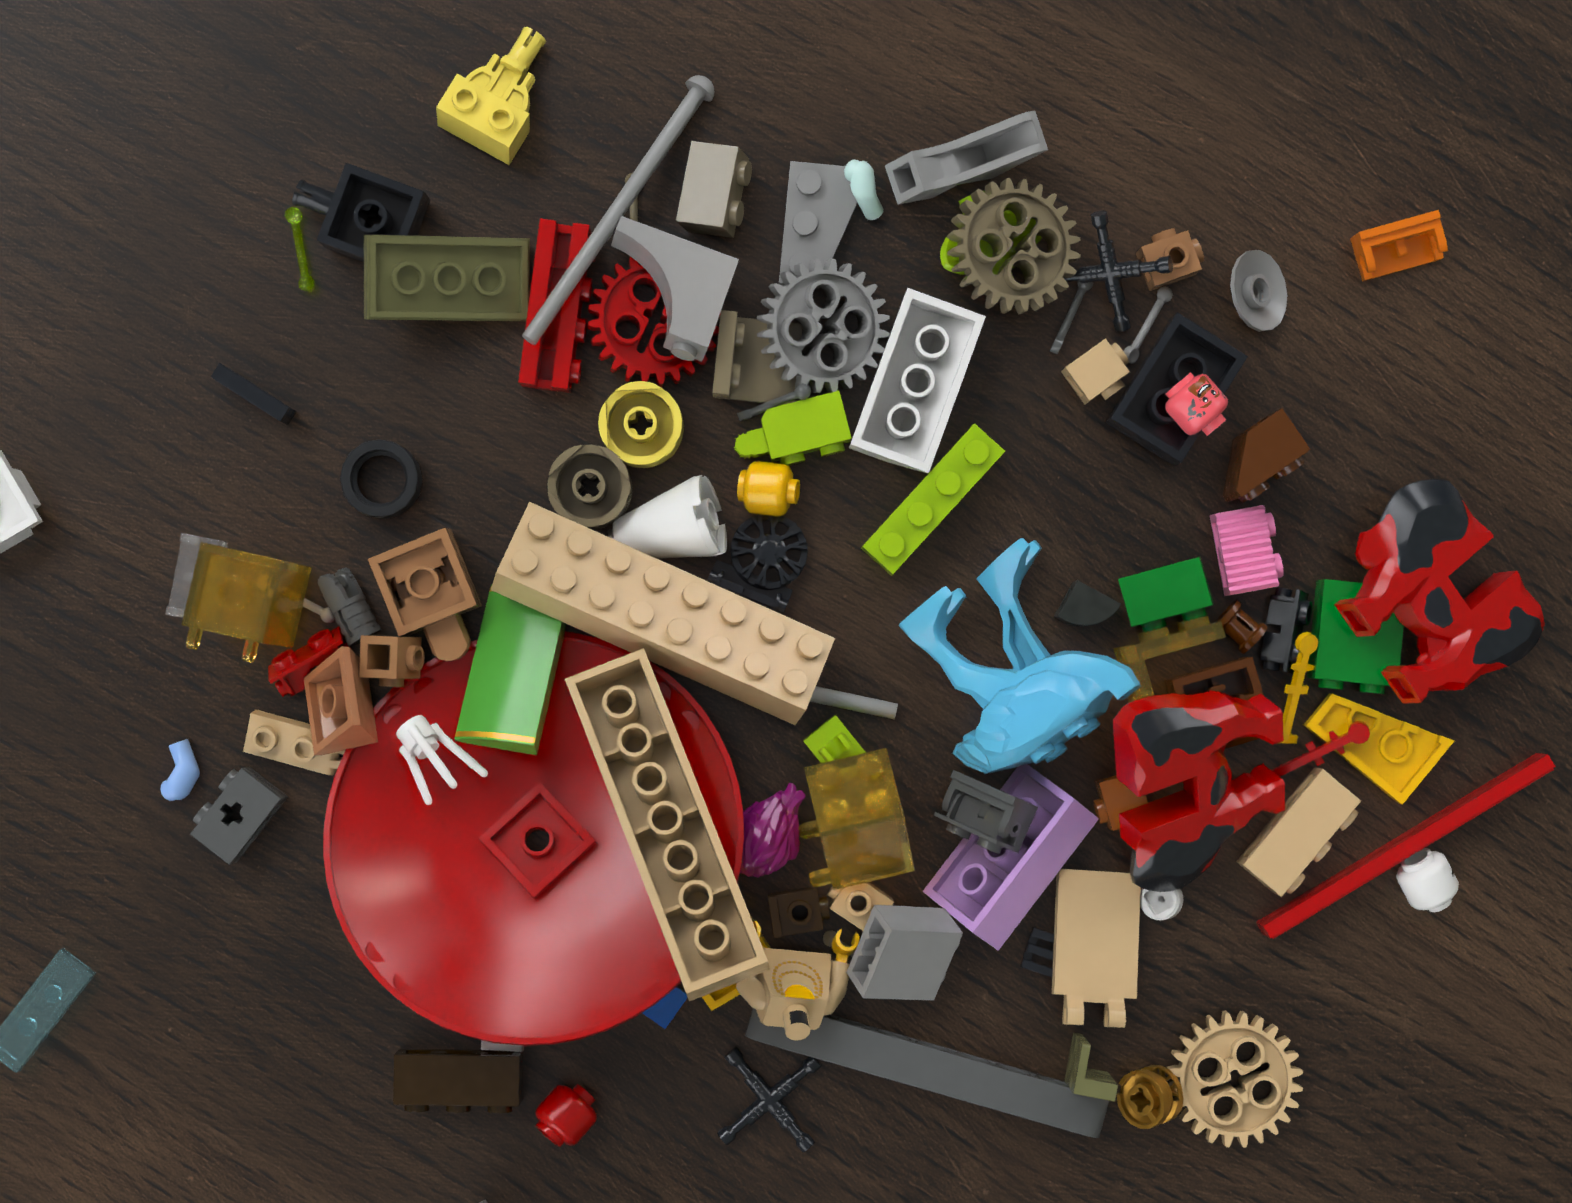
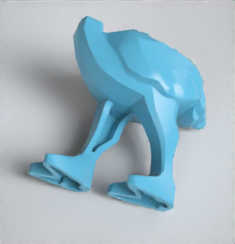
M1020 538L977 577L978 582L999 608L1003 621V649L1013 665V669L993 668L975 664L961 655L946 640V627L966 597L961 588H957L952 592L947 586L941 588L899 624V627L914 643L940 664L954 688L971 695L983 708L977 728L963 736V742L957 743L952 754L967 767L984 774L1008 770L1033 762L1037 764L1044 759L1047 763L1053 761L1068 749L1064 743L1076 735L1082 738L1100 725L1097 718L1107 711L1113 695L1117 700H1124L1142 686L1130 667L1108 656L1082 651H1061L1050 655L1032 630L1018 599L1022 579L1042 549L1036 540L1027 543L1024 538Z

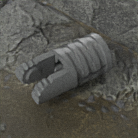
M345 567L337 570L334 574L329 573L320 576L317 582L332 615H334L337 625L341 628V633L345 636L348 647L360 643L361 635L374 636L382 631L375 615L371 612L370 605L365 600L364 593L349 568Z

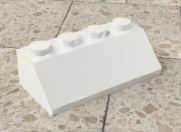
M907 288L849 449L888 463L929 473L986 316Z

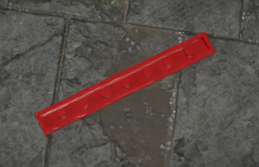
M1533 754L1256 922L1263 935L1270 939L1278 937L1550 773L1556 766L1548 754Z

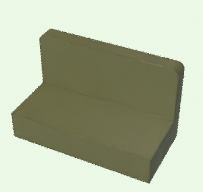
M1074 1032L1064 1081L1073 1094L1115 1102L1118 1084L1108 1072L1087 1068L1091 1044L1082 1034Z

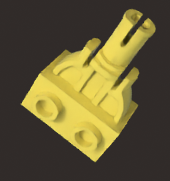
M523 27L519 38L509 54L503 56L501 60L500 56L493 54L486 66L475 69L466 78L456 74L436 107L439 127L510 165L530 132V113H528L530 107L529 91L535 83V77L529 72L527 74V71L541 47L546 43L545 38L537 31L534 36H531L533 29L529 27Z

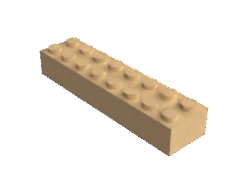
M531 502L528 503L497 569L491 590L631 653L644 648L649 661L793 725L797 724L808 707L835 638Z
M644 648L565 678L689 1002L770 970L768 959Z

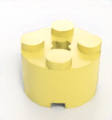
M635 381L620 386L608 397L599 413L598 425L602 441L608 449L619 456L618 458L624 464L631 467L651 468L664 463L675 454L683 438L684 422L677 402L665 389L651 382ZM645 415L646 420L653 423L652 427L646 428L645 435H639L636 429L631 428V424L638 422V416Z

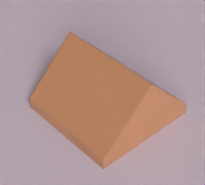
M341 646L304 677L314 755L322 756L378 742L369 678L359 677L360 657L350 647Z

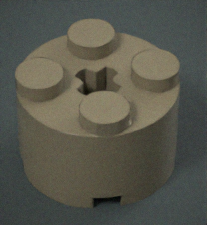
M592 444L573 446L560 454L550 468L547 483L549 501L557 514L592 530L608 527L616 519L623 516L632 500L633 482L627 466L618 458L619 456L606 447ZM586 478L591 481H595L597 478L600 480L596 486L599 493L594 497L589 493L585 496L581 495L585 489L582 481Z

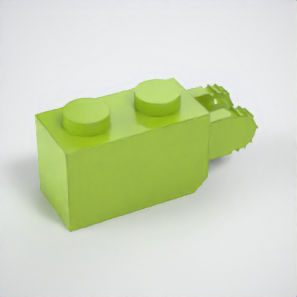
M840 391L767 409L761 418L762 428L747 431V434L738 435L739 437L735 438L734 450L737 451L740 458L750 459V457L757 458L769 454L771 462L780 460V463L789 466L804 462V454L820 450L821 457L845 451L844 444L851 442L852 437Z

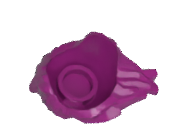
M789 783L785 791L780 790L761 802L756 801L743 811L744 848L740 873L748 877L754 876L758 878L770 875L782 868L788 861L796 859L799 854L798 810L806 795L802 790L797 791L793 783Z

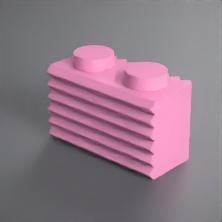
M1264 505L1210 515L1224 596L1278 587V578L1283 577V564L1280 554H1273L1270 538L1276 536V527L1272 513H1265Z

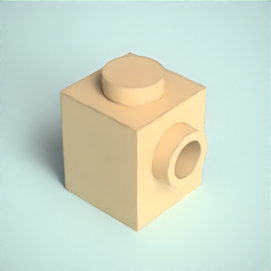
M1105 338L1066 366L1061 373L1085 405L1099 394L1106 400L1125 386L1121 379L1130 372L1125 366L1129 363V360L1117 343L1110 345Z
M851 871L847 878L840 875L827 896L832 898L829 908L862 931H864L874 905H893L894 903L892 897L853 871Z

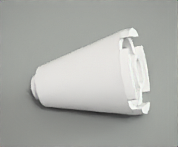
M702 475L693 476L624 514L613 522V529L608 531V537L657 559L711 557L723 554L727 550L725 524L719 525L717 512L722 511L711 482L706 476L702 477Z

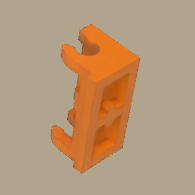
M1439 210L1360 231L1350 238L1362 282L1443 259V252L1448 251Z

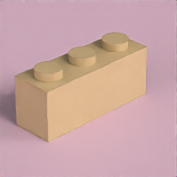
M1314 767L1285 802V811L1274 815L1236 862L1274 894L1280 897L1285 892L1292 894L1304 881L1306 875L1302 872L1312 860L1315 862L1320 861L1332 846L1329 839L1339 828L1342 831L1345 830L1358 815V811L1355 808L1361 800L1324 769Z

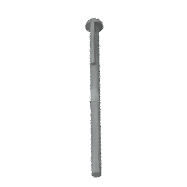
M696 75L685 82L689 92L523 333L522 337L533 345L537 344L601 248L615 232L614 229L617 227L620 217L624 216L703 100L712 101L715 90L713 83L707 77Z

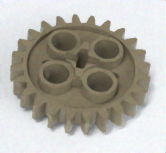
M1010 178L1003 180L1000 183V187L992 181L985 186V192L977 189L971 194L972 201L965 200L961 203L959 208L964 214H957L951 220L955 226L960 228L953 230L947 235L948 239L957 242V246L949 250L947 255L959 257L960 261L951 270L952 272L964 271L966 277L959 285L965 287L972 284L975 287L971 296L973 300L983 294L986 295L985 308L987 309L993 307L999 301L1002 314L1009 312L1013 305L1018 315L1028 311L1029 305L1036 311L1044 307L1043 300L1048 304L1058 298L1056 291L1062 292L1069 287L1064 278H1070L1077 273L1068 264L1081 257L1079 253L1070 250L1071 246L1081 241L1080 237L1071 236L1068 232L1077 223L1073 220H1063L1062 216L1068 210L1067 205L1058 209L1053 206L1057 194L1053 193L1047 198L1041 197L1043 191L1042 184L1028 191L1027 179L1019 181L1015 189ZM1004 209H1008L1015 214L1017 219L1016 226L1010 225L1005 220ZM1031 218L1035 219V226L1015 247L1016 253L1004 261L997 275L993 274V267L1013 246L1012 239L1023 233ZM1036 235L1041 236L1047 242V253L1039 250L1035 242ZM980 240H985L992 246V257H987L982 253L979 246ZM1012 266L1019 268L1023 272V284L1016 282L1012 277Z

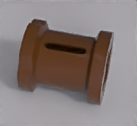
M1236 599L1220 614L1212 627L1216 631L1221 629L1239 645L1238 650L1245 654L1263 636L1268 626L1264 623L1258 624L1241 609L1242 603Z

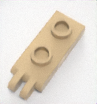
M256 709L250 713L243 752L318 773L335 775L342 759L339 755H343L345 750L322 756L314 755L310 724Z

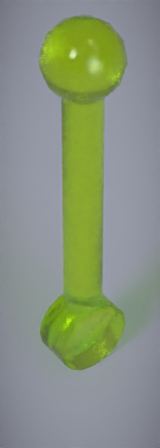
M290 207L286 210L285 217L291 223L301 274L298 285L302 290L309 291L314 287V279L309 276L299 224L303 215L297 207Z

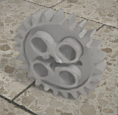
M819 259L810 260L809 270L803 263L795 264V276L789 271L780 274L784 286L777 283L769 285V289L775 295V298L761 300V303L770 309L768 314L757 316V320L767 324V329L757 333V337L769 338L770 342L761 352L762 354L774 353L776 356L769 366L771 369L785 367L781 377L783 381H789L794 376H797L795 388L802 383L808 385L810 381L811 393H820L823 385H825L828 393L835 392L838 389V382L844 389H850L853 387L851 375L857 380H865L867 377L863 366L877 368L878 364L873 359L872 354L884 353L885 349L877 343L878 338L889 337L890 333L879 329V323L885 322L890 318L889 315L878 314L877 308L886 301L885 299L873 300L871 297L878 287L876 284L862 285L866 276L865 272H858L851 277L852 264L850 263L843 264L838 271L836 259L826 260L824 268ZM817 286L821 287L827 296L826 303L822 308L818 307L813 301V291ZM843 296L845 298V303L842 305L841 308L837 309L834 312L840 301V297ZM849 311L856 316L858 321L856 331L850 333L844 324L845 316ZM829 318L825 323L828 333L819 334L822 329V325L818 322L819 319ZM793 319L798 320L803 328V334L798 341L793 340L789 334V325ZM812 341L807 355L803 356V348ZM826 344L834 352V360L830 366H826L820 357L821 350Z

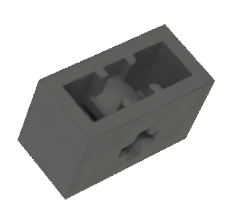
M250 766L241 768L239 772L233 769L227 774L218 787L222 791L221 795L214 804L208 801L198 811L193 819L197 826L190 833V835L229 865L240 860L288 798L286 794ZM242 805L243 807L239 813L243 819L232 821L230 818L233 815V811L229 807Z

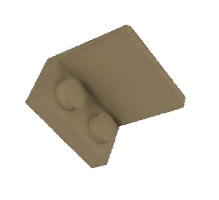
M721 310L713 398L766 403L795 391L797 376H794L789 381H783L781 377L785 367L771 369L769 366L776 356L774 353L762 354L761 352L765 346L770 344L769 338L757 337V333L767 329L766 323L757 319L738 317V312ZM790 323L789 334L795 341H798L802 336L803 328L799 323Z

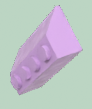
M1028 764L1017 767L1000 789L1038 807L1019 853L1004 847L1000 854L977 845L979 836L971 833L969 840L965 838L961 840L922 891L942 908H945L950 915L972 933L998 951L1099 819L1076 799Z

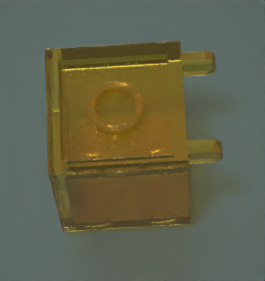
M201 542L182 620V625L189 627L186 647L197 650L203 630L245 639L242 659L253 663L256 658L259 643L293 648L312 567Z
M887 748L804 767L816 820L799 825V836L802 839L821 837L828 868L816 870L809 874L812 886L819 887L832 883L833 890L915 871L905 817Z

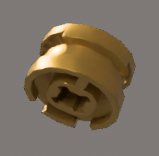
M1150 1065L1124 1075L1119 1082L1121 1090L1117 1094L1118 1107L1123 1117L1131 1125L1139 1129H1150L1159 1124L1169 1122L1175 1119L1182 1110L1184 1101L1182 1086L1173 1072L1164 1066ZM1170 1079L1174 1082L1171 1086L1167 1082ZM1173 1096L1178 1097V1100L1173 1101Z

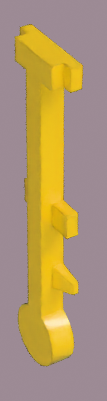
M1303 632L1295 641L1296 649L1299 652L1296 663L1291 665V669L1294 670L1291 685L1286 684L1284 690L1288 697L1283 713L1284 741L1280 743L1297 744L1298 736L1292 734L1291 729L1300 694L1308 693L1309 686L1303 685L1305 673L1314 670L1315 667L1308 663L1309 657L1318 647L1317 637L1310 632Z

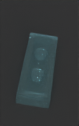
M65 948L57 952L0 1026V1061L15 1073L21 1071L96 974Z

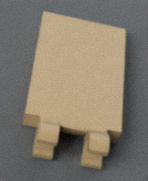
M1060 869L1056 875L1052 994L1064 995L1063 1024L1084 1025L1083 1002L1105 1003L1104 1027L1125 1028L1126 1010L1124 999H1137L1141 887L1132 883L1130 873Z

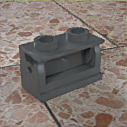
M953 770L950 777L952 781L942 803V810L948 813L945 816L935 812L934 816L949 822L946 830L968 840L971 833L979 836L977 845L1000 854L1004 847L1019 853L1038 807Z

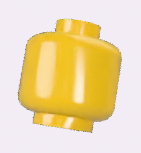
M754 461L747 470L743 469L740 472L737 497L739 502L744 503L749 513L777 517L783 516L787 513L790 504L798 503L800 480L793 478V472L789 465L776 462Z

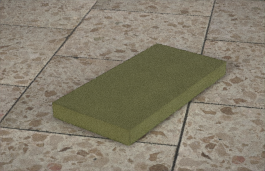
M364 235V319L526 321L529 305L530 238Z

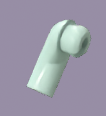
M855 159L849 161L845 166L844 176L851 182V191L865 218L875 220L883 214L884 209L876 194L874 169L866 161Z

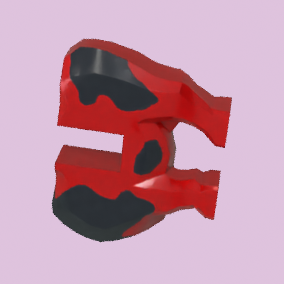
M1420 480L1407 484L1395 491L1387 503L1379 522L1372 529L1360 532L1355 555L1362 567L1368 570L1360 590L1354 598L1343 599L1334 604L1356 637L1375 636L1381 628V623L1388 621L1392 612L1402 625L1418 637L1417 648L1420 656L1416 659L1417 663L1408 666H1387L1381 672L1402 704L1421 703L1427 697L1429 691L1463 690L1479 676L1517 662L1526 656L1538 643L1545 626L1541 605L1526 590L1518 571L1493 573L1464 599L1449 579V575L1494 538L1490 530L1471 514L1459 491L1450 481Z
M1212 690L1193 695L1170 693L1148 696L1124 705L1113 719L1116 777L1138 797L1182 781L1184 784V790L1119 813L1120 837L1132 847L1130 875L1132 883L1145 890L1156 892L1182 889L1211 866L1225 840L1245 827L1251 818L1263 810L1274 814L1285 811V783L1282 778L1262 764L1255 767L1250 773H1243L1232 780V772L1224 754L1227 743L1238 738L1256 737L1272 745L1284 741L1283 712L1281 708L1261 693L1251 697L1249 700L1233 698L1225 693Z

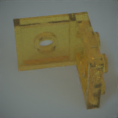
M1208 616L1181 621L1177 623L1178 631L1169 633L1168 627L1141 632L1137 634L1138 642L1113 648L1116 661L1130 667L1142 685L1127 697L1128 703L1144 697L1154 696L1145 659L1225 638L1222 622H1209Z

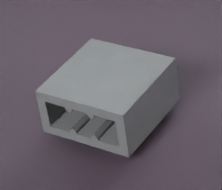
M874 905L846 973L863 998L934 1000L941 983L945 979L946 971L955 950L960 944L963 932L945 908Z

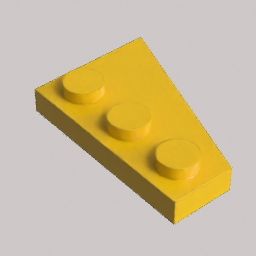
M1331 693L1327 695L1304 723V726L1324 743L1331 741L1329 732L1332 730L1339 737L1348 732V728L1353 722L1362 721L1366 723L1370 729V737L1365 743L1355 744L1350 742L1344 745L1345 753L1342 755L1337 750L1334 751L1401 805H1403L1454 743V740L1434 734L1418 726L1395 719Z

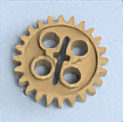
M1222 1011L1221 1023H1217L1210 1015H1207V1028L1202 1030L1195 1023L1191 1024L1195 1037L1190 1039L1180 1035L1179 1038L1186 1048L1184 1051H1171V1054L1179 1060V1065L1167 1066V1068L1177 1076L1183 1089L1184 1101L1182 1107L1186 1106L1179 1117L1183 1122H1188L1195 1118L1191 1130L1196 1135L1207 1128L1206 1139L1210 1143H1213L1218 1135L1221 1134L1222 1143L1228 1148L1232 1143L1233 1137H1237L1243 1148L1247 1147L1248 1135H1253L1261 1144L1264 1142L1262 1130L1267 1128L1270 1132L1277 1135L1278 1129L1274 1122L1277 1119L1287 1123L1291 1121L1284 1112L1286 1106L1291 1108L1299 1107V1104L1290 1097L1291 1093L1303 1091V1087L1292 1080V1078L1303 1074V1070L1296 1066H1290V1063L1296 1060L1299 1055L1294 1050L1284 1051L1291 1041L1287 1036L1284 1035L1274 1039L1278 1032V1027L1273 1023L1262 1030L1264 1019L1259 1015H1256L1250 1024H1248L1247 1013L1244 1011L1238 1013L1236 1021L1232 1020L1227 1011ZM1244 1042H1253L1255 1045L1254 1056L1248 1061H1238L1236 1056L1238 1047ZM1205 1058H1215L1217 1061L1215 1073L1209 1077L1199 1076L1198 1066L1200 1062ZM1263 1063L1269 1064L1268 1069L1264 1071L1250 1073V1071L1257 1069ZM1233 1070L1243 1075L1238 1078L1239 1085L1237 1087H1233L1228 1082L1231 1080L1230 1072ZM1263 1080L1269 1081L1271 1084L1269 1095L1261 1100L1254 1099L1252 1091L1255 1084ZM1169 1082V1086H1171L1174 1082ZM1219 1085L1209 1091L1208 1094H1201L1202 1088ZM1224 1096L1231 1097L1233 1100L1231 1111L1226 1115H1216L1214 1113L1215 1102Z

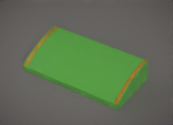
M490 587L454 738L456 742L531 755L538 754L567 626L566 623L492 591Z

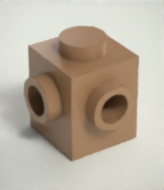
M1171 228L1151 236L1153 243L1142 246L1136 252L1138 260L1142 262L1156 261L1159 257L1171 256L1172 273L1161 274L1157 271L1143 273L1149 291L1195 276L1202 270L1200 263L1204 262L1201 245L1196 238L1191 240L1188 230L1176 234L1175 229Z
M361 635L359 677L379 678V686L404 687V679H420V670L424 664V651L421 647L422 637Z

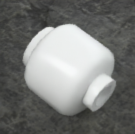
M1424 848L1400 863L1401 866L1398 869L1396 878L1411 907L1418 910L1439 912L1451 904V899L1458 891L1459 882L1444 854Z

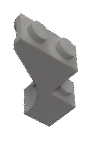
M1029 111L951 142L911 151L885 165L897 204L899 205L934 198L959 184L993 179L1047 151L1048 147L1036 111Z

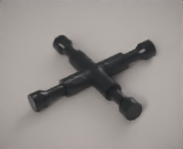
M1097 211L1090 216L1092 225L1097 229L1099 238L1097 249L1101 264L1080 267L1079 270H1076L1077 273L1074 276L1064 279L1067 282L1080 280L1081 283L1105 281L1109 303L1113 304L1115 313L1113 319L1115 331H1126L1131 328V324L1123 306L1125 295L1121 279L1139 277L1146 272L1172 273L1173 262L1171 256L1159 257L1156 261L1142 262L1141 260L1117 262L1113 240L1109 239L1107 230L1109 222L1107 211Z
M737 1047L733 1048L724 1058L745 1077L744 1082L758 1099L741 1112L742 1116L733 1124L724 1126L717 1132L720 1139L726 1145H729L735 1140L739 1131L748 1124L750 1126L753 1125L769 1111L783 1129L787 1128L793 1135L798 1148L802 1152L807 1151L815 1141L794 1122L796 1118L781 1100L798 1087L797 1083L805 1076L819 1070L822 1067L820 1062L816 1058L808 1056L798 1070L792 1075L788 1073L770 1088L756 1070L753 1072L747 1065L741 1051Z

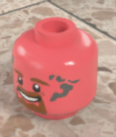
M1190 372L1166 393L1169 400L1166 402L1165 409L1187 435H1194L1202 430L1208 436L1226 420L1221 413L1227 408L1228 399L1206 374L1194 376Z

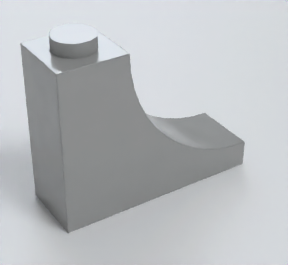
M621 216L611 246L639 262L658 286L663 297L667 315V330L663 348L671 350L674 356L682 360L693 361L696 359L702 362L739 259Z

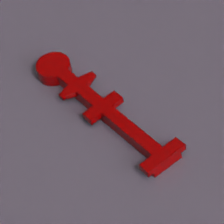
M1362 721L1353 722L1350 724L1348 732L1339 737L1332 730L1329 732L1331 741L1319 747H1316L1313 741L1308 742L1305 746L1309 752L1271 771L1281 777L1313 760L1319 766L1325 763L1322 758L1323 755L1337 750L1342 755L1345 753L1344 745L1350 742L1355 744L1365 743L1370 737L1369 726Z

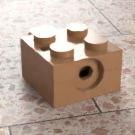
M448 528L440 529L368 559L399 637H407L423 630L433 655L439 660L454 661L466 655L470 649L471 639L461 615L481 607L482 604L452 530ZM395 591L398 592V595L400 597L399 601L396 597Z

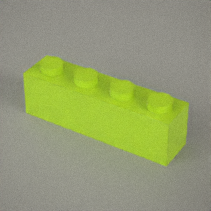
M974 423L861 549L892 576L1002 456L1005 450Z

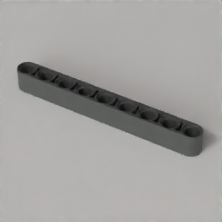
M752 1008L745 1033L746 1037L764 1044L1093 1138L1100 1137L1109 1105L1108 1100L1073 1094L1065 1081L835 1015L823 1016L820 1027L816 1030H810L809 1036L805 1039L791 1040L786 1036L784 1027L765 1026L762 1024L756 1009Z

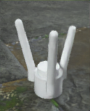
M417 715L407 720L396 732V736L403 744L399 751L406 759L426 805H431L433 800L415 758L416 756L418 759L428 758L449 787L452 789L457 787L456 780L435 752L439 747L437 741H440L481 777L488 776V771L450 739L437 723L430 725L423 715Z

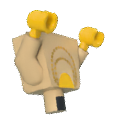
M753 921L758 937H760L761 927L757 921ZM842 929L836 933L831 943L833 952L836 954L835 961L831 960V954L763 948L770 970L737 982V991L752 1008L756 1009L762 1024L765 1026L784 1027L786 1036L791 1040L805 1039L809 1036L810 1030H816L820 1027L823 1016L831 1015L845 997L849 976L846 973L849 967L848 958L857 948L860 940L859 934L855 932L851 942L852 946L845 947L840 942Z

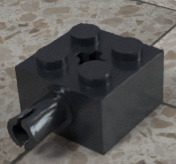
M345 163L335 192L307 183L305 180H300L296 188L301 193L311 197L294 192L292 204L325 215L317 241L324 248L364 262V235L417 236L431 200L422 190ZM379 214L382 218L381 223L374 224L371 228L366 222L367 218H375Z

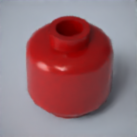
M576 1084L573 1089L566 1085H557L537 1107L535 1114L539 1122L535 1127L559 1148L563 1144L575 1146L597 1120L596 1112L591 1107L595 1099L579 1084Z

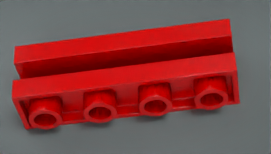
M540 218L525 330L592 234L590 225L573 223L572 226L558 224L556 220ZM587 270L537 344L533 345L524 339L518 380L522 387L571 393L572 383L579 384L582 359H576L577 344L585 343L587 332V319L581 318L583 302L590 303L593 278L586 277Z

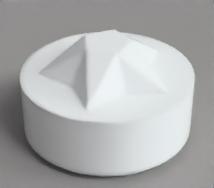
M1142 888L1140 893L1141 909L1148 917L1154 920L1173 918L1180 912L1183 905L1181 889L1156 892Z

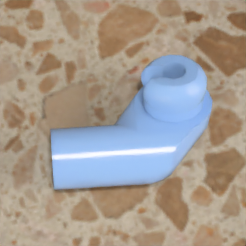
M188 739L169 745L175 768L167 781H163L161 784V794L166 800L184 799L190 794L199 778L200 770Z

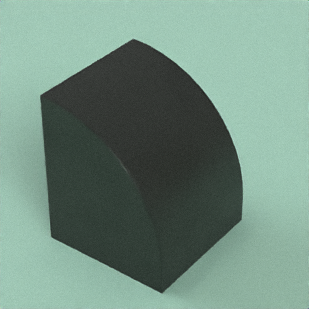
M1076 580L1072 582L1054 618L1073 626L1094 625L1110 618L1119 609L1121 603Z

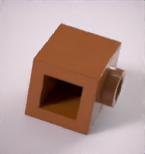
M1116 775L1094 781L1099 799L1093 800L1096 816L1099 818L1100 824L1106 823L1107 828L1112 831L1119 829L1120 832L1119 813L1148 803L1146 795L1138 797L1120 782Z

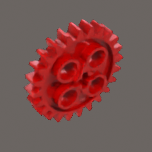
M632 257L629 258V269L627 271L618 263L615 264L614 272L617 278L614 279L605 274L602 276L601 281L607 290L594 289L592 295L601 304H591L588 308L590 314L598 317V319L589 321L587 325L589 330L599 331V334L591 339V345H604L605 347L599 355L600 361L612 357L614 359L610 370L612 373L618 371L621 367L627 369L625 374L626 382H629L635 374L640 375V381L648 382L649 377H655L657 385L662 388L665 376L667 375L670 376L675 384L680 382L681 370L692 377L695 374L692 362L695 361L704 366L708 360L706 356H704L702 362L696 359L686 361L677 358L673 354L671 356H661L654 349L653 344L655 341L666 338L667 315L665 307L660 318L661 323L655 326L643 353L637 351V347L648 325L649 318L647 317H652L661 293L647 270ZM638 285H648L655 292V298L649 302L639 301L634 296L633 289ZM623 321L632 322L636 325L638 334L631 339L622 338L618 335L616 326ZM715 326L713 337L719 334L718 326ZM712 340L707 351L714 352L716 344Z

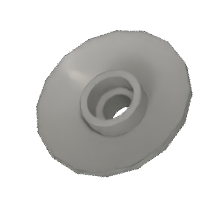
M1261 250L1246 251L1237 258L1232 269L1230 287L1233 303L1240 318L1248 327L1258 332L1273 330L1281 323L1286 312L1288 295L1284 276L1279 265L1269 254Z

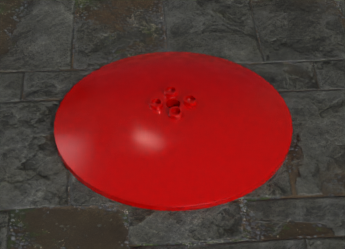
M565 632L538 754L531 755L455 741L456 729L478 640L471 641L469 651L459 660L445 661L435 657L423 664L420 670V679H404V687H393L373 708L378 742L345 750L334 776L324 821L323 857L331 901L342 930L358 958L383 987L418 1015L442 1028L470 1038L492 1043L528 1046L551 1045L579 1040L605 1032L633 1019L658 1003L682 982L565 681V678L628 655L631 652L597 637ZM649 661L738 884L744 848V813L739 783L730 755L719 732L691 694L667 672ZM417 715H423L430 725L437 723L450 739L488 771V776L481 777L440 741H437L439 747L435 752L456 780L457 787L454 789L450 788L428 758L418 759L416 756L415 758L433 800L431 805H426L409 765L399 751L403 744L396 736V732L407 720ZM537 830L545 831L550 838L548 846L542 851H532L527 847L528 836Z

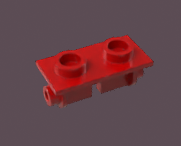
M339 626L331 631L324 629L315 633L309 638L307 645L296 651L292 649L283 651L271 661V665L268 666L270 684L275 682V686L282 697L288 694L294 696L305 689L304 677L312 671L313 667L319 666L341 646L348 647L347 643L343 644V636Z

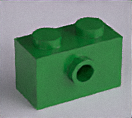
M1201 556L1118 579L1131 627L1141 625L1143 632L1167 626L1165 618L1181 614L1183 621L1207 615L1205 607L1214 604Z

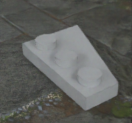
M790 161L780 274L789 271L795 276L794 265L798 263H803L809 270L810 260L819 259L824 268L826 260L834 258L842 236L857 206V201L851 191V182L844 176L845 166ZM779 275V284L784 286V283L781 280V276Z

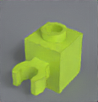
M835 714L803 740L834 780L840 775L845 780H848L865 766L861 758L867 753Z

